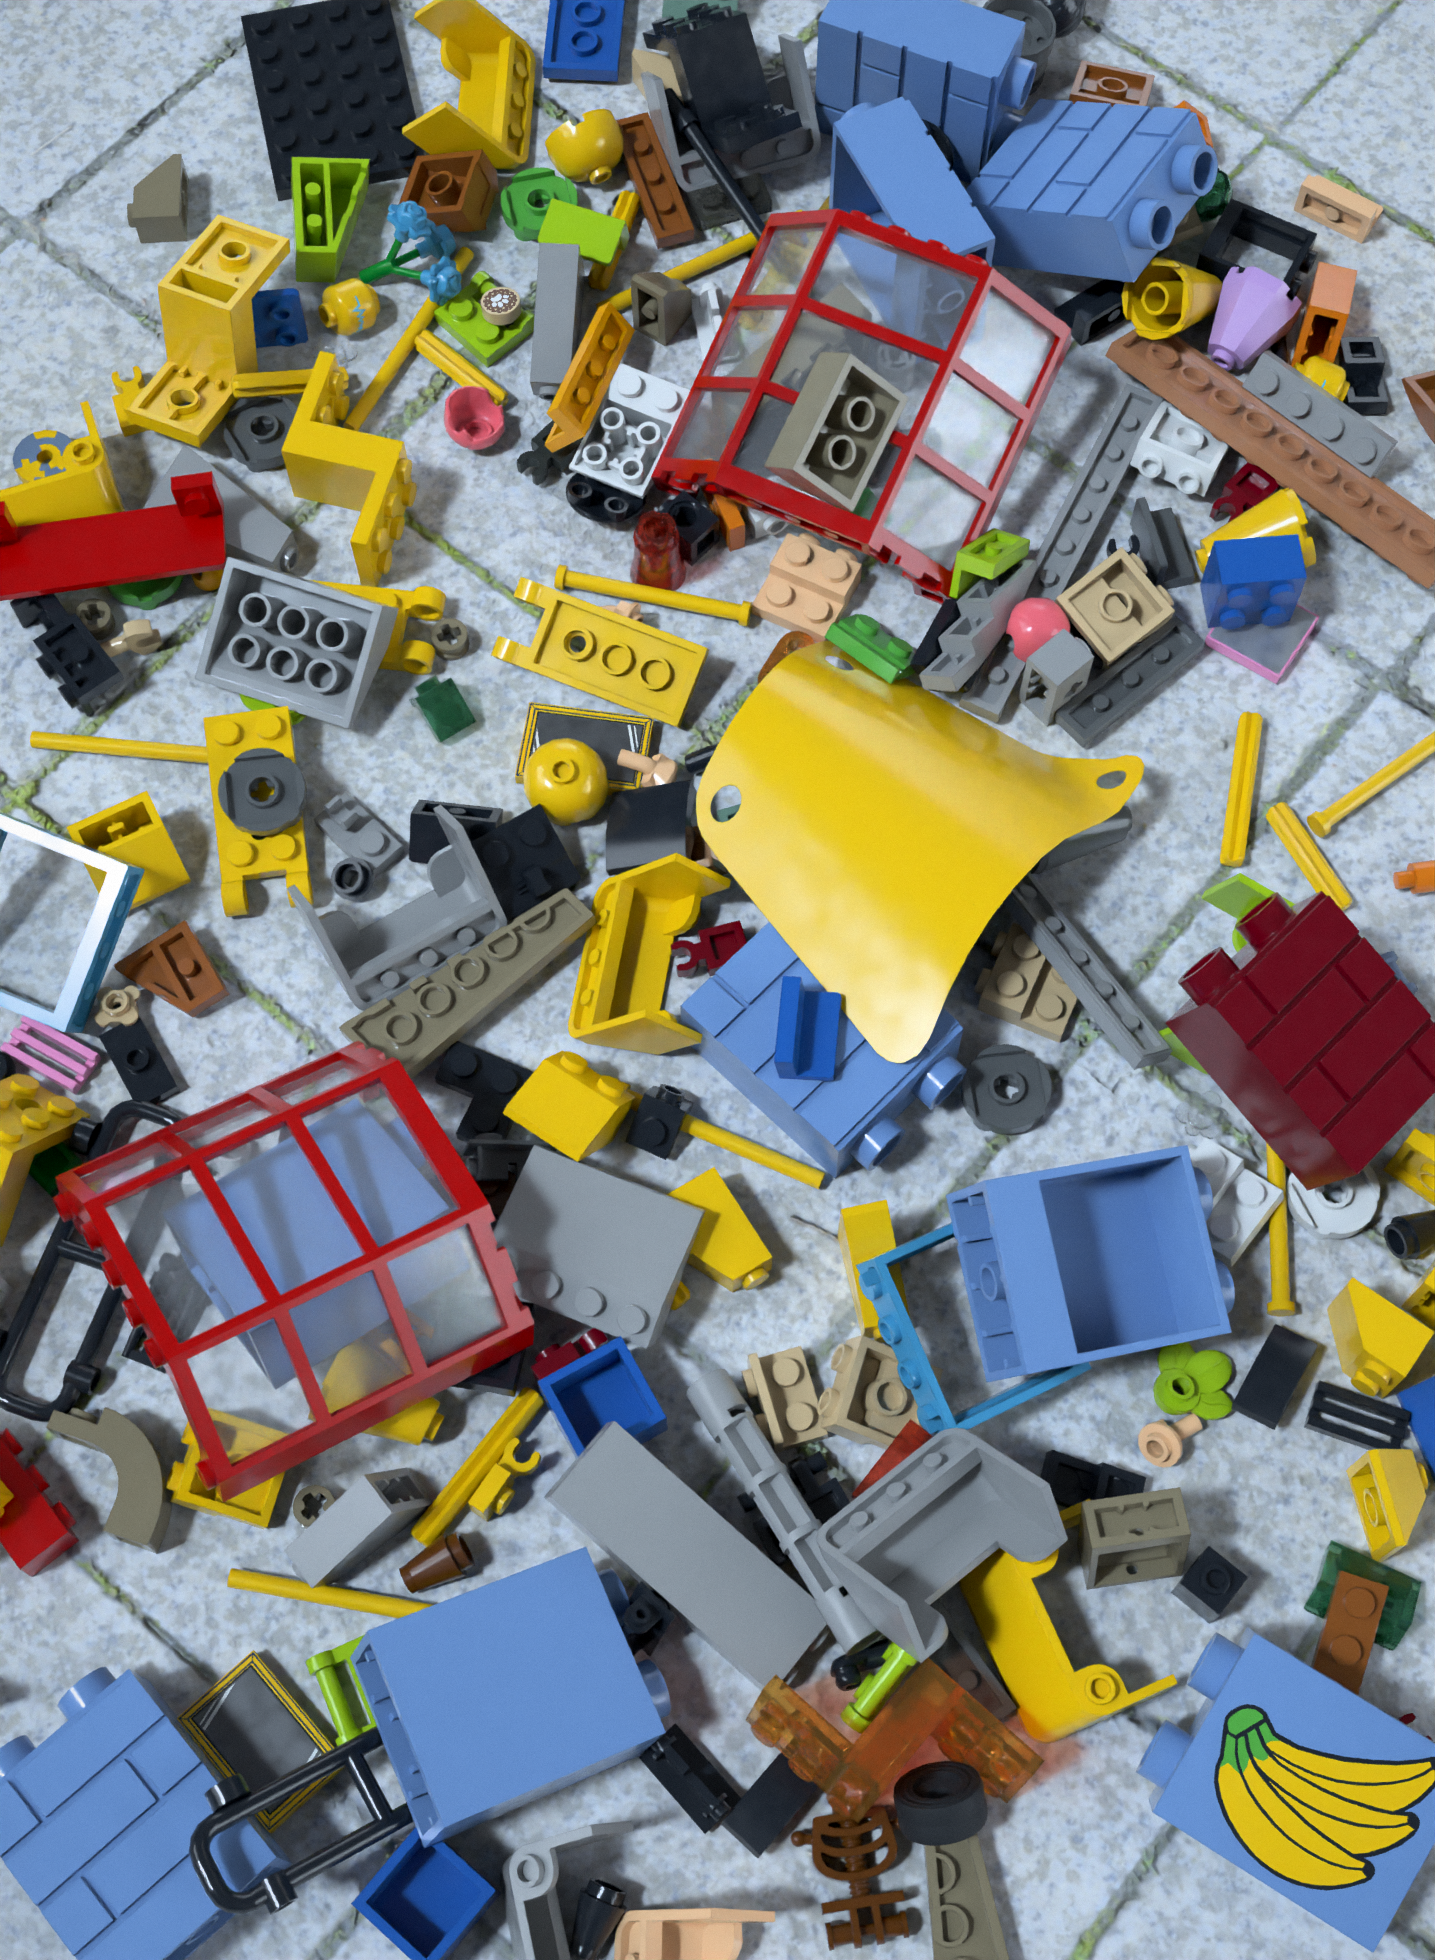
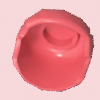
M464 386L455 389L445 401L444 425L446 432L457 444L469 450H482L492 446L504 433L503 406L495 405L491 400L489 391L483 387Z
M1026 598L1012 609L1006 634H1010L1014 640V655L1026 662L1030 655L1062 629L1070 633V622L1066 613L1053 600L1049 598Z

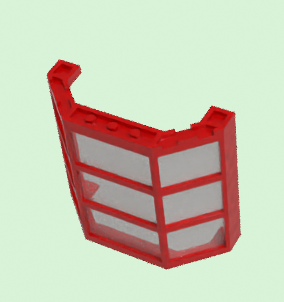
M840 209L772 213L651 478L658 490L675 497L685 490L696 499L700 491L699 485L707 486L705 491L710 494L724 496L867 554L882 564H887L890 558L896 566L903 570L901 576L912 583L914 594L942 605L945 599H955L950 597L949 594L957 551L985 534L990 526L1071 345V328L998 271L990 267L984 259L976 255L967 254L963 257L950 252V249L939 241L931 239L927 240V242L912 237L910 232L900 226L889 225L887 228L874 223L870 216L857 210H852L850 213ZM820 352L851 353L909 397L853 512L846 511L793 487L764 467Z
M360 1041L349 1044L55 1176L59 1195L53 1197V1201L64 1223L70 1220L73 1221L79 1234L84 1235L92 1252L99 1248L101 1249L107 1260L101 1263L102 1270L113 1290L119 1287L122 1288L127 1300L122 1302V1306L133 1329L140 1326L143 1327L149 1338L143 1341V1345L155 1369L164 1366L173 1383L198 1442L201 1461L195 1464L197 1473L207 1491L215 1487L222 1502L267 1481L533 1345L534 1321L529 1308L526 1305L523 1306L512 1284L518 1281L506 1247L501 1246L497 1249L495 1247L498 1244L490 1223L496 1220L489 1202L400 1061L394 1057L386 1060L383 1052L373 1047L366 1050L364 1043Z

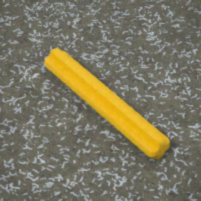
M1243 712L1238 720L1220 852L1221 864L1234 868L1240 867L1245 859L1263 718L1259 713Z
M524 1387L420 1517L411 1529L413 1538L427 1547L444 1533L471 1499L494 1464L500 1462L509 1441L515 1437L518 1439L545 1403L543 1397L530 1387Z

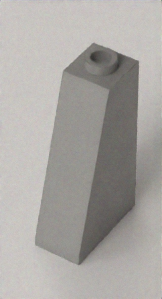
M539 244L530 384L533 395H539L541 399L553 401L578 350L585 271L580 245Z
M183 446L144 508L176 504L171 492V477L212 471L224 502L226 558L232 557L247 560L285 573L292 571L299 558V550L293 530L191 448Z

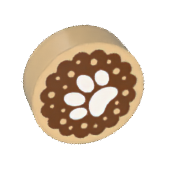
M496 287L487 291L481 298V309L484 319L494 325H506L514 322L521 314L519 294L508 287Z

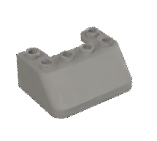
M949 1428L937 1433L825 1522L816 1536V1541L824 1560L872 1626L920 1663L939 1649L947 1639L948 1627L942 1614L930 1605L998 1548L1003 1549L1019 1561L1036 1562L1051 1555L1068 1540L1049 1483L963 1428Z

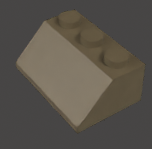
M820 352L764 467L793 487L846 511L853 512L909 397L851 353Z

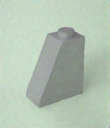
M407 1467L365 1474L284 1551L293 1562L292 1568L295 1574L303 1582L309 1584L311 1588L335 1583L423 1515L432 1504V1500Z

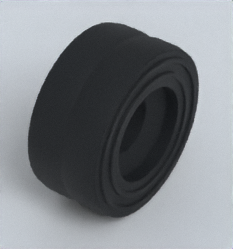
M941 1761L921 1765L901 1776L894 1786L893 1798L897 1810L898 1824L903 1835L910 1841L918 1844L940 1846L963 1841L980 1831L987 1821L988 1808L984 1796L983 1781L978 1771L964 1763Z

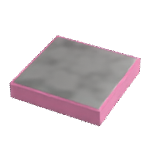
M1297 604L1291 620L1276 626H1266L1264 624L1243 625L1230 630L1215 627L1206 636L1205 645L1277 684L1316 626L1319 616Z

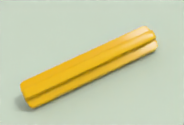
M624 190L618 197L611 217L626 221L628 232H630L640 206V198L637 193ZM617 249L611 266H604L593 262L588 275V283L591 288L605 291L609 287L622 250Z
M423 330L420 335L416 336L414 340L416 350L462 387H483L489 391L491 400L495 405H502L504 407L508 404L507 391L431 331Z
M340 366L339 371L344 375L343 388L346 390L349 384V376L345 367ZM313 369L234 374L231 378V389L234 397L238 399L303 394Z
M1280 802L1271 807L1266 814V819L1315 892L1319 893L1322 891L1326 896L1329 895L1340 909L1345 911L1352 903L1351 896L1289 805L1285 802Z

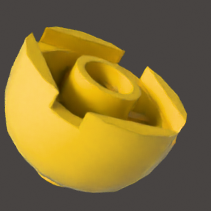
M597 109L583 113L582 116L585 121L575 126L572 125L571 120H568L555 129L546 139L545 146L551 162L564 177L566 176L571 181L581 183L590 181L593 185L600 184L611 177V170L618 164L623 152V136L612 112L607 109Z
M571 738L553 739L539 746L529 757L523 773L524 793L531 807L540 804L550 823L560 826H569L571 823H578L582 820L586 821L594 817L604 805L609 790L607 769L599 754L586 743Z

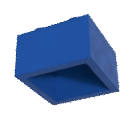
M1298 534L1214 541L1200 583L1208 628L1222 627L1230 630L1252 624L1276 626L1291 620L1307 579Z
M621 1336L537 1381L540 1393L576 1459L605 1424L611 1421L617 1422L641 1445L668 1430L667 1417Z
M415 1827L351 1904L411 1960H447L499 1897L501 1892L444 1840L424 1848Z

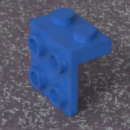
M297 289L258 291L251 300L256 348L271 346L290 347L308 341V330L300 294Z

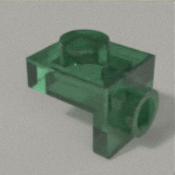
M435 675L414 687L418 694L410 698L409 701L413 707L417 706L438 743L477 722L451 677L439 681Z

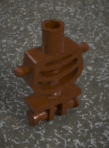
M856 1772L827 1776L833 1814L813 1818L812 1834L795 1831L791 1835V1842L796 1847L812 1845V1864L818 1874L832 1881L848 1882L850 1884L848 1887L851 1889L849 1892L852 1895L850 1899L821 1903L822 1915L848 1911L849 1915L848 1923L831 1925L830 1922L825 1923L829 1951L834 1950L835 1946L853 1944L854 1949L862 1948L861 1937L875 1935L877 1945L885 1944L884 1938L902 1935L904 1938H909L905 1910L899 1911L897 1915L881 1917L879 1907L904 1902L903 1890L873 1895L870 1893L872 1889L869 1888L871 1883L868 1882L870 1878L881 1874L895 1861L898 1847L893 1832L901 1830L898 1818L896 1817L889 1821L885 1808L881 1806L862 1809ZM862 1819H870L868 1823L863 1825L858 1822ZM831 1824H841L839 1828H832L828 1826ZM880 1827L881 1836L875 1841L863 1845L864 1840L861 1839L863 1834ZM821 1836L843 1840L841 1844L844 1847L834 1848L827 1846L822 1842ZM883 1844H886L887 1851L884 1860L877 1866L868 1869L865 1855L875 1852ZM821 1854L834 1859H844V1862H847L845 1867L848 1869L846 1872L832 1870L825 1865ZM870 1908L872 1924L859 1925L857 1909Z

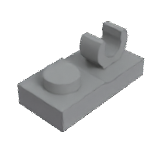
M346 792L341 796L336 795L324 806L325 810L314 819L315 825L349 858L356 857L366 861L373 870L374 879L405 853L403 845Z

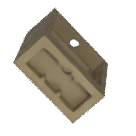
M1180 1487L1082 1502L1077 1547L1087 1590L1182 1576L1191 1531ZM1128 1566H1135L1138 1572L1136 1574H1129L1126 1568Z

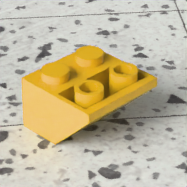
M147 791L66 827L73 841L145 869L130 910L191 882ZM84 863L100 894L108 872Z

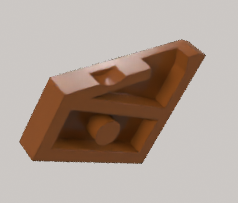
M186 920L114 964L115 969L123 976L192 1018L230 995L192 926Z

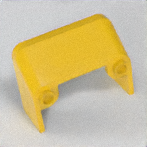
M433 0L416 11L414 19L441 39V63L446 71L460 80L458 110L445 101L404 126L402 134L430 155L483 149L495 169H514L525 163L529 156L536 70L534 53L523 38L476 0Z
M88 401L81 402L80 405L90 435L76 439L65 447L62 458L66 471L0 490V502L5 501L17 527L125 511L101 432Z
M678 853L606 879L598 888L592 904L591 912L595 915L597 923L586 933L568 1021L569 1035L586 1044L655 1055L701 1043L702 1034L677 1023L674 1014L660 1010L671 956L670 945L673 944L674 936L685 933L698 923L701 916L700 904L702 897L728 889L731 880Z
M1082 1502L1059 1512L1065 1530L1080 1523ZM998 1548L959 1581V1587L1008 1696L1017 1707L1015 1712L1021 1726L1029 1738L1042 1744L1054 1743L1164 1694L1178 1684L1174 1674L1128 1694L1119 1674L1109 1666L1093 1664L1074 1672L1032 1579L1049 1572L1058 1559L1059 1548L1045 1559L1036 1562L1019 1561L1003 1549Z

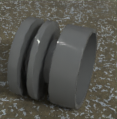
M988 0L982 8L1026 22L1021 58L1037 63L1034 81L1029 93L1030 96L1037 91L1043 82L1048 57L1051 54L1055 40L1056 21L1053 14L1039 0Z

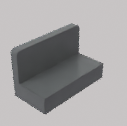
M1137 498L1130 526L1133 535H1136L1139 539V553L1142 562L1149 561L1153 585L1155 587L1161 585L1165 590L1191 585L1195 575L1172 508L1150 511L1146 498Z

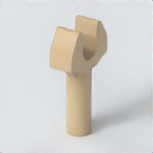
M149 619L126 622L123 624V635L100 643V646L109 657L129 650L141 655H147L162 645L159 629L152 630Z

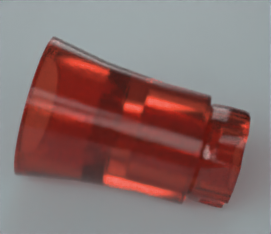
M655 510L646 512L639 517V524L633 535L634 552L630 566L631 581L636 584L676 591L684 583L687 573L681 554L679 531L676 523L668 513H658Z

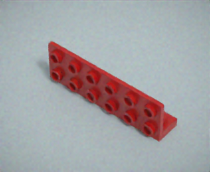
M212 471L171 477V492L176 504L17 527L5 501H1L0 601L224 569L227 561L224 502Z

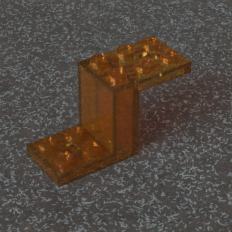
M929 1658L922 1662L854 1744L776 1674L762 1689L745 1719L751 1725L750 1729L753 1735L762 1744L770 1748L775 1746L789 1759L788 1764L799 1778L806 1782L813 1781L827 1794L826 1799L836 1812L844 1817L851 1816L858 1823L930 1736L938 1742V1748L949 1760L964 1763L975 1768L982 1778L984 1791L994 1798L1000 1797L1006 1804L1045 1761Z

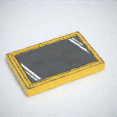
M529 702L515 773L516 783L523 784V773L527 761L539 746L553 739L571 738L586 743L599 754L607 769L609 783L607 795H612L613 792L643 788L640 783L644 773L617 765V760L621 749L649 757L654 718Z
M254 1650L177 1718L224 1778L227 1779L235 1774L242 1773L251 1792L335 1748ZM344 1767L254 1815L269 1833H273Z

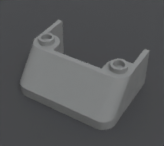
M786 33L778 35L785 74L769 79L766 84L772 105L783 104L784 108L798 111L803 127L734 154L715 150L736 182L808 162L820 150L821 137L802 40ZM648 71L641 73L650 118L677 186L688 193H699L720 187L687 137H682L673 125V117L669 112L662 78Z
M442 805L435 807L433 810L450 845L436 852L428 862L427 875L433 890L367 927L358 930L352 918L342 911H330L318 917L314 908L295 884L287 888L313 940L349 999L360 1010L365 1011L384 998H387L388 1001L409 989V983L422 975L425 978L447 966L446 961L458 953H461L462 956L483 944L484 937L503 926H507L506 916L463 826Z
M632 1820L588 1825L531 1842L518 1848L506 1859L500 1872V1886L515 1960H571L555 1886L559 1875L556 1854L634 1831Z

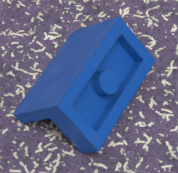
M783 976L774 1064L780 1079L832 1081L835 1078L842 1003L840 993L805 991L801 977Z

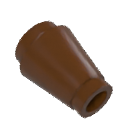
M456 1531L449 1536L443 1533L406 1565L399 1568V1571L407 1589L414 1594L419 1590H425L466 1576V1570L475 1566V1562L466 1541Z

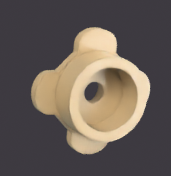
M127 986L125 989L113 990L111 987L100 989L96 995L97 1000L100 1002L99 1011L94 1016L97 1025L114 1028L120 1024L124 1026L135 1024L139 1017V1008L136 1003L141 996L139 990L135 986ZM116 1004H121L119 1008L114 1009Z

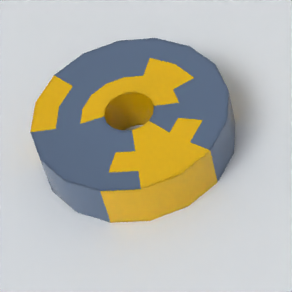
M53 430L34 432L22 439L15 448L13 455L14 469L21 482L26 483L66 471L62 455L65 447L72 440L67 435ZM47 459H52V460H51L50 462H48V463H45V464L42 463L43 461H45V460H47Z

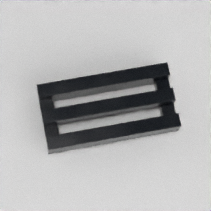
M1319 1380L1314 1389L1304 1428L1366 1450L1401 1449V1440L1404 1439L1406 1431L1405 1425L1409 1420L1411 1412ZM1323 1397L1394 1421V1425L1323 1401ZM1322 1412L1390 1436V1441L1388 1443L1317 1418L1318 1414Z

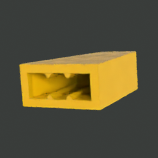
M715 1167L667 1194L670 1197L705 1210L687 1261L689 1265L732 1293L742 1287L746 1291L751 1290L762 1284L769 1277L767 1272L772 1270V1255Z
M887 1200L841 1209L837 1235L861 1335L874 1338L879 1343L885 1342L878 1328L879 1317L872 1301L865 1297L860 1288V1273L856 1265L896 1247ZM898 1262L887 1268L909 1315L900 1263Z

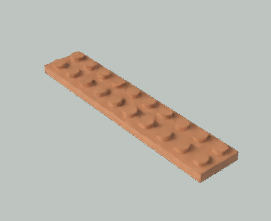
M1132 330L1111 343L1105 356L1116 363L1121 371L1134 376L1148 386V389L1153 394L1163 397L1180 410L1182 415L1195 420L1209 430L1215 439L1221 442L1224 441L1242 454L1247 462L1263 469L1274 477L1280 486L1292 488L1297 495L1307 501L1312 509L1324 513L1339 524L1344 532L1357 537L1371 547L1377 556L1389 560L1404 571L1409 579L1422 584L1427 589L1435 584V519L1376 477L1370 478L1246 390L1242 387L1244 383L1177 335L1162 340H1151L1139 336Z

